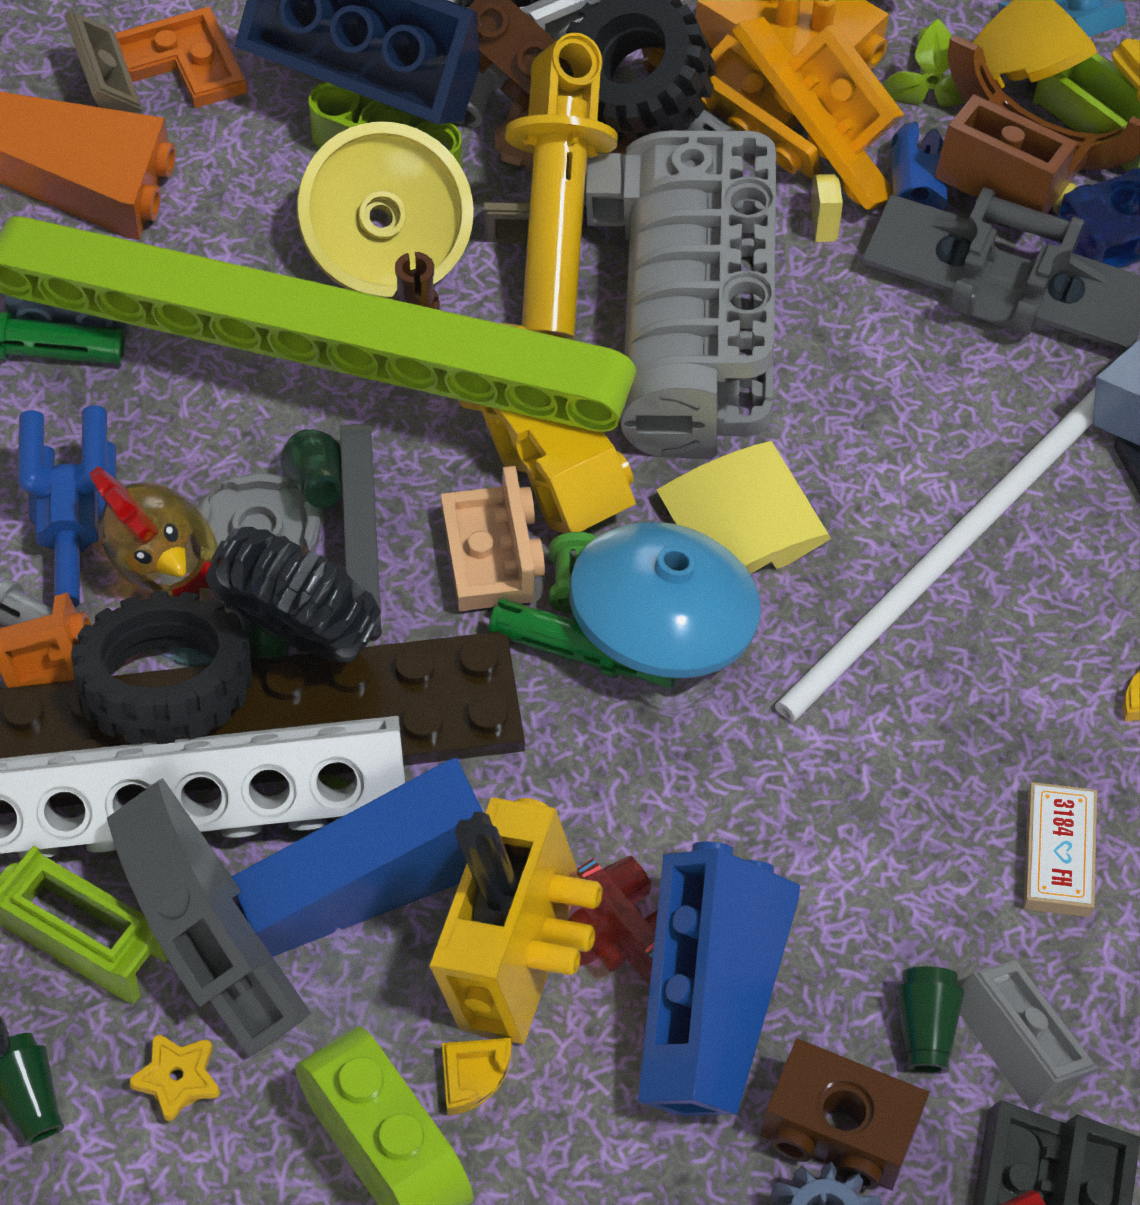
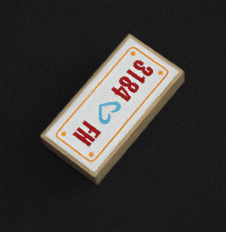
M1031 782L1027 801L1023 909L1091 917L1095 904L1097 790Z

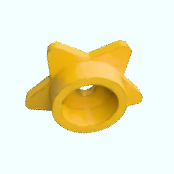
M156 1035L152 1040V1062L130 1078L129 1086L133 1090L153 1095L159 1103L164 1119L166 1121H173L183 1107L193 1104L198 1099H212L220 1095L221 1091L218 1085L206 1071L214 1046L206 1039L180 1047L166 1037ZM174 1070H180L183 1072V1077L179 1080H173L170 1074Z

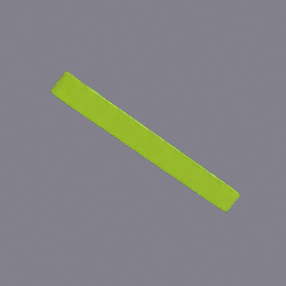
M9 217L0 230V293L10 297L587 430L606 432L612 431L618 426L637 372L635 364L629 357L607 347L28 217Z

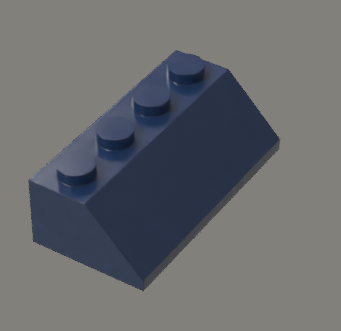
M247 0L234 44L236 48L438 125L464 120L480 68L477 11L448 0Z

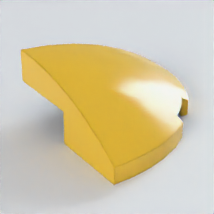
M1013 0L984 27L972 42L983 49L986 65L994 81L1001 89L1005 87L1000 76L1001 74H1005L1007 79L1011 81L1029 78L1031 83L1065 71L1098 53L1092 40L1054 0Z

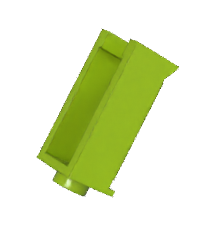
M1098 53L1065 71L1037 82L1033 104L1042 106L1074 131L1092 134L1107 133L1125 126L1132 116L1140 119V103L1136 97L1138 91L1116 66ZM1140 155L1133 161L1121 165L1132 178H1136L1140 174Z
M34 845L19 864L14 862L1 873L0 926L129 1004L134 1005L141 995L136 973L150 954L165 963L168 960L144 914L42 855L39 848ZM45 887L121 932L122 936L112 949H109L32 903V901L41 889Z

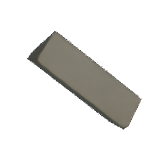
M69 11L64 17L90 91L98 107L139 113L142 110L114 30L76 12Z

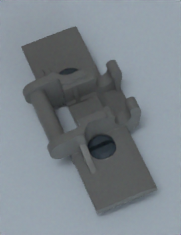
M983 187L970 219L902 197L890 195L863 256L862 264L945 291L944 298L951 300L950 309L1030 335L1033 327L1045 331L1048 325L1123 351L1128 350L1136 343L1140 333V276L1074 254L1085 220L1073 216L1070 222L994 197L995 191ZM986 219L1062 244L1060 246L1050 243L1048 246L1042 245L1038 256L1033 261L1004 252L994 246L997 230L992 228V224L986 223Z

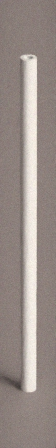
M1095 387L775 704V708L780 714L792 723L795 722L1093 423Z

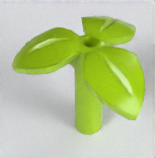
M934 20L928 27L921 29L917 34L915 59L920 66V72L899 71L889 76L882 84L892 99L906 104L920 105L928 90L934 89L940 106H953L965 103L951 74L945 75L943 73L949 69L948 48L949 39L952 35L941 20Z

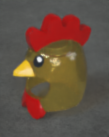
M98 465L89 475L97 491L105 501L99 532L104 552L112 565L128 583L149 596L153 592L168 591L169 596L180 597L182 592L199 594L200 599L201 589H210L205 578L211 566V557L218 547L216 534L200 509L179 492L157 483L138 482L124 486ZM191 534L196 538L201 547L200 560L195 569L183 580L172 585H164L152 581L145 575L160 572L176 577L184 576L186 573L185 548Z

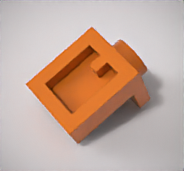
M68 592L54 596L51 615L0 628V673L7 688L74 680L71 657L73 645H79L77 635L86 624L90 626L92 624L85 611L76 612Z

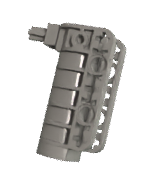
M661 131L645 135L633 141L626 147V155H620V153H597L599 155L594 158L588 157L583 206L587 207L588 226L625 225V240H629L624 355L629 357L635 364L637 372L621 415L622 432L634 447L655 457L707 459L717 456V435L755 436L765 431L770 425L773 415L776 148L774 142L768 136L754 131ZM744 154H755V177H743ZM743 233H754V239H743ZM741 257H754L753 271H741ZM742 293L753 294L752 310L741 309ZM741 328H743V329L753 328V329H752V332H751V331H742V332H741ZM750 349L752 350V355H740L739 350ZM740 387L752 388L751 415L739 414Z

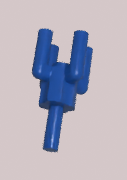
M88 406L82 410V462L78 465L66 463L55 466L54 449L44 445V415L41 412L27 410L19 415L18 484L22 490L29 493V518L36 525L35 540L40 546L54 549V596L68 592L74 607L80 604V552H84L89 545L99 541V521L107 522L115 516L97 491L89 475L99 465L116 479V445L107 441V411L101 406Z

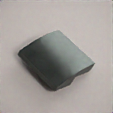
M1000 1100L988 1109L973 1205H1000L1029 1190L1039 1192L1046 1205H1132L1140 1137L1078 1114L1064 1123Z

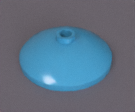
M633 523L604 532L582 550L573 567L569 584L570 606L579 627L587 638L599 650L620 664L654 676L668 678L698 677L729 666L743 655L750 646L760 620L761 605L759 592L744 564L731 551L711 537L694 529L671 523Z

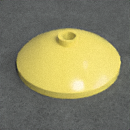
M383 121L370 122L338 133L327 141L313 156L304 172L298 190L297 221L304 245L317 266L333 281L348 290L392 299L397 291L395 263L403 254L409 253L410 270L415 269V252L424 253L432 259L434 263L433 285H435L457 264L466 249L472 231L473 199L469 183L460 164L438 140L417 128L405 124ZM376 209L386 212L389 217V225L384 228L375 226L370 220V212Z

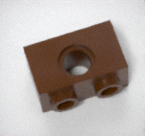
M796 1038L766 1108L760 1136L771 1140L773 1149L791 1160L807 1162L812 1157L827 1164L832 1162L838 1168L837 1172L840 1177L845 1181L849 1177L860 1173L863 1179L861 1188L873 1190L880 1185L893 1191L930 1092ZM834 1112L845 1113L857 1122L858 1127L852 1130H840L830 1125L825 1116Z

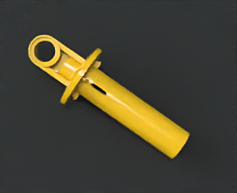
M569 33L562 36L536 56L531 65L529 114L509 122L505 130V139L511 146L533 154L521 325L526 330L571 340L575 338L586 160L588 157L594 158L599 155L597 153L612 152L617 147L618 134L612 127L597 121L602 55L596 43L581 33ZM559 57L570 64L573 77L563 71L559 63Z

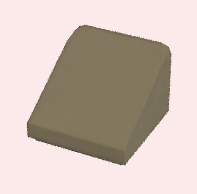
M484 202V240L499 243H527L530 204Z

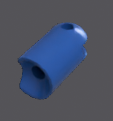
M914 121L904 124L893 135L890 144L892 194L945 211L948 205L947 184L934 178L944 143L943 137L936 128L931 129L926 133L919 148H917L920 130L918 123Z

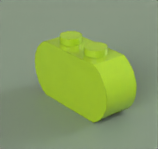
M355 1026L295 1064L297 1079L312 1111L378 1205H471L474 1202L469 1179L455 1151L376 1040L366 1029L361 1026Z

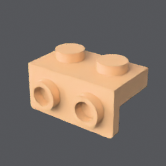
M516 466L502 468V486L441 494V511L458 611L498 606V600L501 598L519 604L534 602V577L545 576L544 555L540 538L529 539L527 525L535 524L533 496L530 486L519 487Z

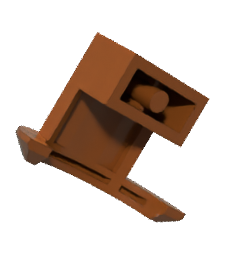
M952 36L949 39L948 62L951 76L966 104L948 125L934 178L976 198L979 197L983 187L995 191L994 197L1047 214L1080 169L1090 171L1111 169L1133 161L1140 155V119L1132 116L1129 122L1122 128L1101 134L1072 131L1046 122L1019 106L1001 90L986 65L984 51L979 45L959 36Z

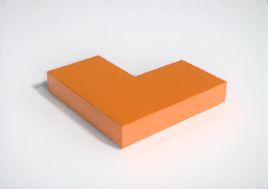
M210 6L115 33L132 82L177 70L194 108L248 93L247 82Z

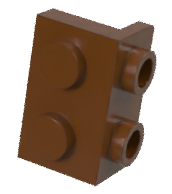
M475 0L468 8L477 11L480 58L478 72L484 74L488 68L492 69L505 81L500 90L517 107L525 112L529 108L531 65L536 56L556 42V40L511 0ZM559 57L560 66L567 73L571 66L566 60Z

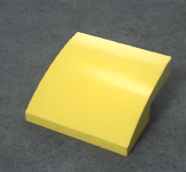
M772 441L743 448L714 459L656 489L676 525L694 529L716 540L731 551L744 564L750 574L770 562L773 563L776 569L789 565L831 539Z

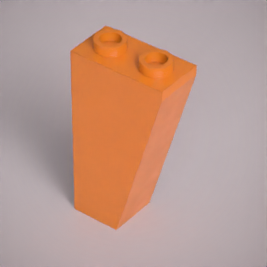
M0 91V183L124 237L140 240L146 220L155 221L161 201V191L158 186L161 177L169 178L175 165L176 147L174 143L168 142L165 118Z

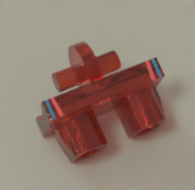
M633 856L625 857L604 869L592 858L577 868V876L580 879L597 881L601 884L603 889L601 902L595 909L580 908L576 910L568 919V921L592 925L595 930V941L592 949L588 952L579 951L581 956L580 965L589 964L599 958L608 971L612 972L618 969L625 962L626 958L647 985L650 986L657 910L643 918L633 906V904L650 894L651 882L647 873Z

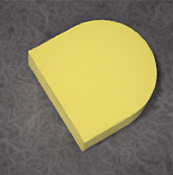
M835 174L814 175L812 179L811 209L815 242H835L839 236L843 200L840 181Z

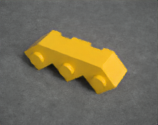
M500 323L504 325L525 329L523 325ZM457 400L462 408L482 411L504 466H516L517 471L527 473L545 522L551 530L564 534L581 532L636 505L629 486L633 484L634 480L630 465L626 458L619 451H616L604 432L587 430Z

